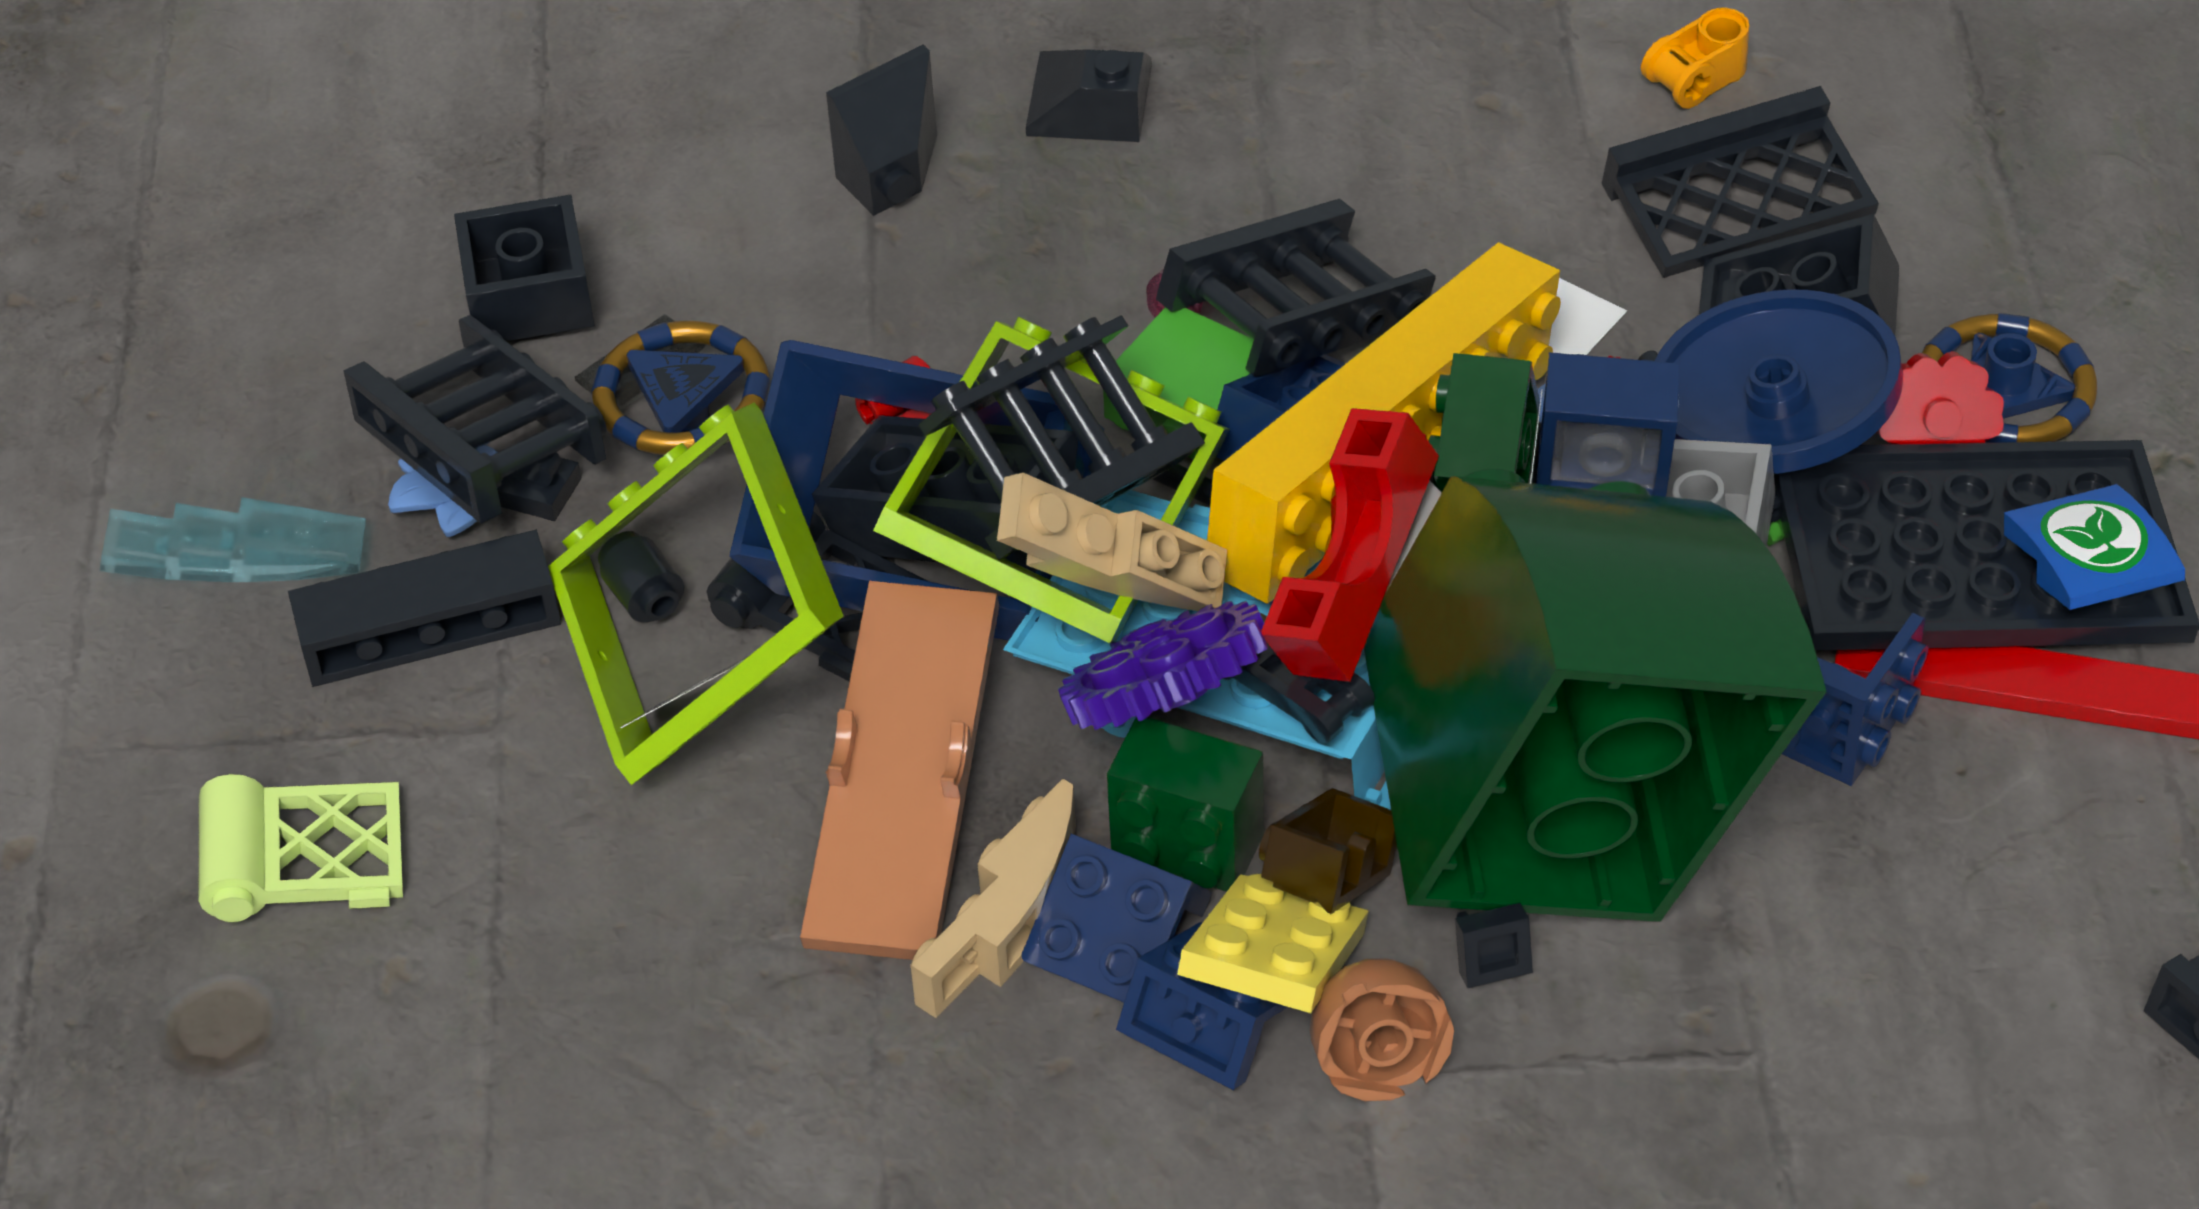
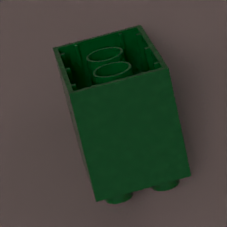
M1503 469L1479 470L1463 477L1451 476L1385 593L1364 646L1370 687L1375 696L1373 706L1407 905L1491 910L1521 903L1526 913L1662 921L1827 692L1809 629L1791 586L1768 548L1758 535L1739 517L1711 501L1650 495L1644 487L1626 481L1607 482L1590 489L1525 483L1518 474Z

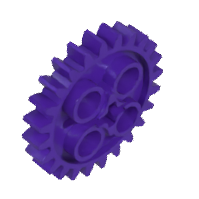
M1228 601L1215 609L1210 604L1195 614H1190L1189 610L1181 613L1175 620L1166 621L1162 619L1137 628L1124 636L1121 641L1112 642L1110 644L1111 649L1107 652L1091 655L1089 657L1090 663L1075 667L1073 669L1074 675L1062 680L1064 686L1058 688V692L1072 725L1078 724L1080 729L1093 725L1094 729L1097 730L1113 722L1114 727H1118L1132 717L1137 716L1138 721H1141L1155 710L1162 709L1163 712H1167L1196 700L1205 694L1208 689L1220 687L1221 683L1219 680L1241 674L1240 666L1256 662L1258 660L1256 654L1268 649L1261 632L1264 621L1256 604L1249 606L1247 601H1243L1233 605L1232 601Z

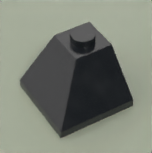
M924 44L826 92L836 179L873 216L898 203L904 202L908 198L922 192L937 139L930 50Z
M1118 50L1040 51L1026 122V136L1140 142L1152 68V57L1144 52Z

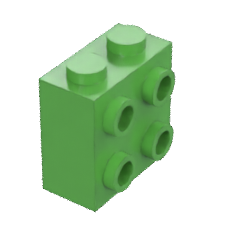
M1165 307L1120 355L1116 362L1126 378L1130 371L1134 370L1165 385L1161 397L1183 407L1189 396L1218 409L1224 385L1250 374L1245 367L1254 339L1187 308L1171 312ZM1103 390L1104 418L1113 421L1120 428L1128 430ZM1143 405L1157 427L1164 425L1168 433L1185 425ZM1198 431L1204 440L1207 435ZM1200 447L1188 457L1194 460Z

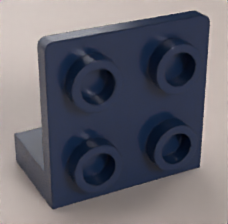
M1915 613L1910 615L1866 679L1848 671L1839 664L1830 663L1817 657L1827 692L1782 755L1849 786L1853 785L1866 765L1876 767L1889 745L1891 739L1890 730L1896 721L1906 724L1918 704L1921 689L1914 686V681L1919 675L1929 651V646L1921 643L1926 618Z
M1071 834L1046 893L1040 914L1034 922L1023 949L1022 959L1029 964L1124 1002L1137 958L1174 937L1184 910L1203 917L1212 892L1189 880Z
M1199 922L1137 958L1116 1030L1234 1090L1247 1080L1264 1023L1286 1009L1287 1006L1177 975L1182 949L1203 923Z

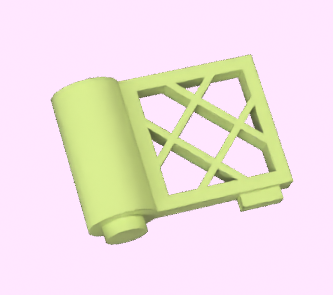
M229 774L217 776L207 781L201 787L199 794L198 901L201 908L208 914L222 921L238 922L258 913L265 904L349 900L350 909L390 907L389 898H403L399 782L263 787L253 778L245 775ZM386 805L387 814L368 830H365L347 817L358 806ZM308 808L320 816L305 830L298 833L280 820V809ZM332 827H335L354 841L335 858L314 844ZM386 835L388 845L381 841ZM280 839L286 843V845L281 849ZM369 851L388 865L389 875L360 877L348 867ZM300 854L321 868L309 879L281 880V869Z

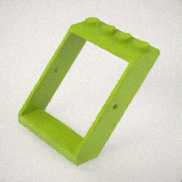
M1019 316L1013 327L996 321L960 382L965 381L969 389L979 385L976 378L999 362L1010 342L1030 350L1039 343L1049 339L1052 332ZM1085 359L1065 367L1100 384ZM1131 370L1127 380L1143 405L1185 425L1192 422L1198 431L1207 435L1204 439L1205 444L1198 450L1161 518L1162 521L1178 528L1230 429L1217 423L1222 413L1221 411L1189 396L1183 407L1161 397L1165 385ZM950 424L928 435L884 506L873 531L1108 643L1117 641L1138 602L1137 599L1119 595L1113 608H1107L1005 558L998 561L994 553L908 513L957 430L953 424Z
M755 402L736 411L727 404L700 425L699 429L704 434L700 440L689 449L681 443L666 453L653 465L659 473L643 487H641L638 481H635L617 494L607 504L613 512L598 525L590 519L574 530L562 541L568 550L548 566L553 586L614 763L631 785L652 772L844 617L764 415ZM730 440L797 610L798 617L655 733H651L646 716L624 726L642 715L644 710L590 555Z

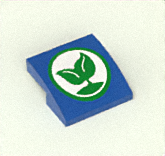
M2118 484L2004 512V536L2037 560L2036 583L2069 610L2185 581V567L2166 535L2148 512Z

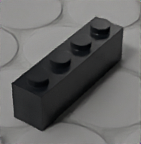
M537 529L288 591L312 687L561 625L553 582Z

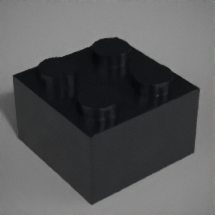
M571 194L454 214L469 313L487 328L497 330L505 341L595 326Z

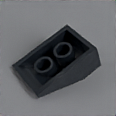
M1873 213L1704 260L1699 314L1724 302L1755 293L1776 290L1821 291L1839 295L1864 305L1881 317L1895 335L1900 265Z

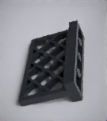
M1821 86L1610 147L1602 179V186L1610 200L1620 199L1663 278L1704 266V260L1873 213L1876 214L1879 205L1827 116L1831 102ZM1820 139L1828 153V158L1824 164L1796 154L1794 150L1796 146ZM1758 157L1779 164L1772 179L1744 170L1741 166L1743 162ZM1786 167L1818 178L1812 193L1780 183ZM1709 173L1726 181L1720 194L1717 195L1689 185L1690 178ZM1825 181L1849 189L1855 200L1838 204L1819 197ZM1736 183L1764 193L1765 196L1759 209L1728 199L1727 197L1733 184ZM1656 189L1673 195L1666 211L1642 203L1637 193ZM1773 197L1804 208L1801 217L1791 220H1785L1766 213ZM1681 199L1712 210L1705 225L1674 214ZM1720 213L1751 224L1747 233L1737 236L1726 234L1713 229ZM1666 229L1698 240L1695 248L1671 255L1662 240Z

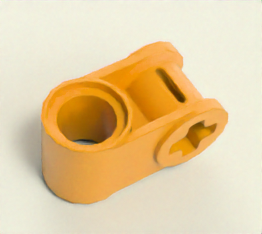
M1725 7L1709 10L1697 20L1671 35L1661 37L1653 43L1642 59L1641 73L1650 82H1660L1673 92V100L1682 108L1690 109L1695 107L1709 95L1730 83L1738 81L1745 75L1748 61L1749 21L1743 13L1735 9Z

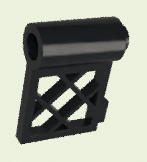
M813 511L809 530L821 560L827 561L833 555L852 566L928 581L826 529L821 518ZM730 558L707 588L706 592L711 603L712 613L720 622L731 628L752 629L761 625L777 634L794 620L785 615L788 608L794 604L792 598L776 594L732 558ZM863 612L844 615V617L805 647V649L820 656L818 666L849 682L855 650L842 644L839 633L860 630Z

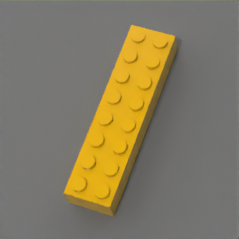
M1496 243L1213 470L1207 541L1227 549L1224 582L1268 604L1275 598L1283 577L1303 578L1307 570L1324 557L1331 540V499L1336 495L1329 462L1351 408L1409 413L1429 441L1431 435L1441 436L1443 413L1436 412L1437 384L1440 374L1450 375L1453 353L1528 360L1532 362L1535 380L1540 379L1547 371L1549 352L1553 353V348L1549 346L1552 324L1559 313L1561 305L1560 297L1557 296L1560 270L1502 243Z

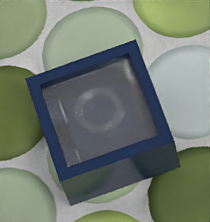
M1549 352L1539 438L1536 484L1590 489L1607 482L1626 481L1644 487L1650 495L1666 497L1678 421L1680 363Z

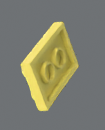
M1240 874L1182 949L1177 975L1311 1013L1320 1001L1328 980L1340 971L1363 937L1369 910L1351 906L1349 902L1334 913L1329 914L1318 901L1313 903L1274 888V882L1262 878V874L1249 876Z

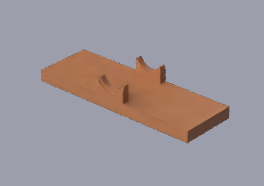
M869 581L845 708L839 709V712H837L835 745L830 765L826 771L830 786L800 935L803 948L913 960L916 952L924 942L930 938H937L942 933L999 611L997 593Z

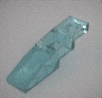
M243 497L241 498L239 513L176 503L173 519L110 508L99 571L169 580L211 582L289 581L353 574L359 572L366 518Z

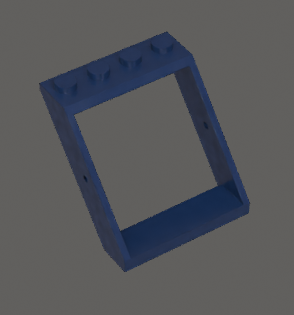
M795 340L781 342L763 415L808 528L810 527L815 501L811 494L820 484L840 395L933 413L936 409L931 400L944 390L960 382L963 375ZM1029 388L1021 389L1045 429L1073 431L1049 392ZM998 402L976 411L983 424L1012 426ZM1078 440L1075 470L1078 469L1082 477L1085 478L1092 474L1088 466L1093 462ZM746 484L729 557L776 594L791 597ZM822 560L839 606L858 611L864 610L869 581L969 590ZM1038 569L1035 572L1049 580L1053 576ZM998 596L999 611L994 638L1009 641L1024 617L1029 615L1032 606L1011 596L1009 598Z

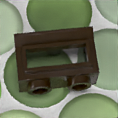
M1334 788L1329 789L1277 822L1272 823L1267 828L1259 847V858L1261 861H1264L1261 877L1274 882V888L1313 903L1318 901L1327 913H1334L1391 875L1397 846L1391 809Z

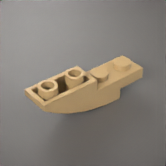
M1026 473L1004 477L997 541L1028 553L1026 565L1087 587L1145 602L1199 611L1210 604L1213 605L1214 609L1222 605L1227 549L1139 510L1117 514Z
M1062 779L1045 797L1039 796L1034 799L1026 808L1021 821L1003 839L997 838L985 848L978 862L980 895L975 894L968 898L960 908L956 919L937 938H930L924 942L910 964L916 1006L937 1018L979 974L1001 987L1023 963L1021 955L1034 922L1040 914L1046 893L1071 834L1075 835L1076 832L1073 784Z

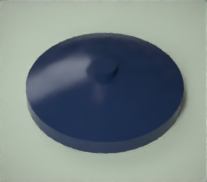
M1776 290L1755 293L1724 302L1699 314L1683 325L1664 344L1655 359L1657 362L1680 363L1679 406L1675 439L1771 444L1774 474L1814 467L1857 448L1872 437L1890 418L1899 402L1903 388V370L1899 345L1894 333L1885 321L1875 312L1858 302L1821 291Z

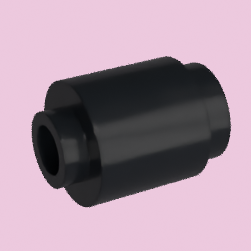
M625 531L610 538L601 548L598 555L601 578L632 619L644 623L664 619L675 611L684 593V582L650 538L640 536L634 531Z

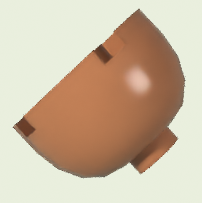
M1389 958L1364 959L1347 965L1328 980L1320 1001L1311 1014L1310 1035L1320 1067L1329 1076L1332 1085L1345 1095L1363 1101H1387L1405 1095L1404 1090L1397 1086L1412 1084L1420 1077H1423L1426 1084L1438 1075L1451 1054L1454 1028L1440 992L1417 968Z

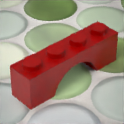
M1351 408L1329 462L1335 485L1336 514L1333 533L1327 551L1315 570L1306 577L1282 578L1261 630L1265 641L1293 675L1350 682L1439 458V455L1409 413Z

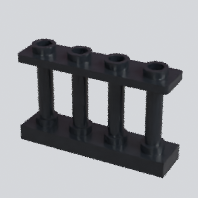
M1339 198L1170 248L1155 299L1171 312L1205 301L1210 303L1254 339L1245 369L1254 377H1258L1380 337L1430 297L1436 276L1428 269H1422L1393 278L1349 244L1348 234L1355 210ZM1335 262L1366 288L1351 291L1321 266ZM1293 275L1325 301L1310 305L1278 279ZM1251 288L1282 314L1267 319L1235 292Z
M467 315L458 320L464 348L396 380L391 377L385 378L365 361L345 369L343 372L354 420L482 524L502 514L497 490L501 486L502 478L568 446L572 447L594 465L606 460L602 437L606 434V424L601 412L593 403H586L570 391L560 378H553L537 366L527 353H520L508 344L497 330L489 329L472 315ZM470 371L475 372L482 378L427 405L421 401L415 402L413 398ZM503 395L514 402V404L460 430L454 427L448 428L444 425ZM536 420L547 428L492 456H489L487 453H479L476 450Z
M1122 315L1100 325L1096 317H1092L1063 336L1066 342L1059 346L1053 338H1049L1024 353L1020 357L1023 363L1016 367L1012 365L1009 359H1006L978 376L976 381L979 385L969 389L965 381L954 384L931 400L936 410L918 425L924 437L953 424L1000 501H1002L1004 477L1015 474L976 411L995 402H998L1048 484L1099 506L1172 469L1205 444L1192 422L1171 433L1167 432L1164 425L1158 427L1155 425L1106 346L1107 343L1129 326ZM1085 359L1135 439L1131 444L1134 450L1133 453L1126 456L1121 447L1114 449L1064 369L1065 367ZM1039 380L1043 382L1093 462L1088 466L1092 474L1083 478L1078 469L1070 470L1021 389ZM998 528L985 538L998 561L1018 551L1016 548L997 541Z

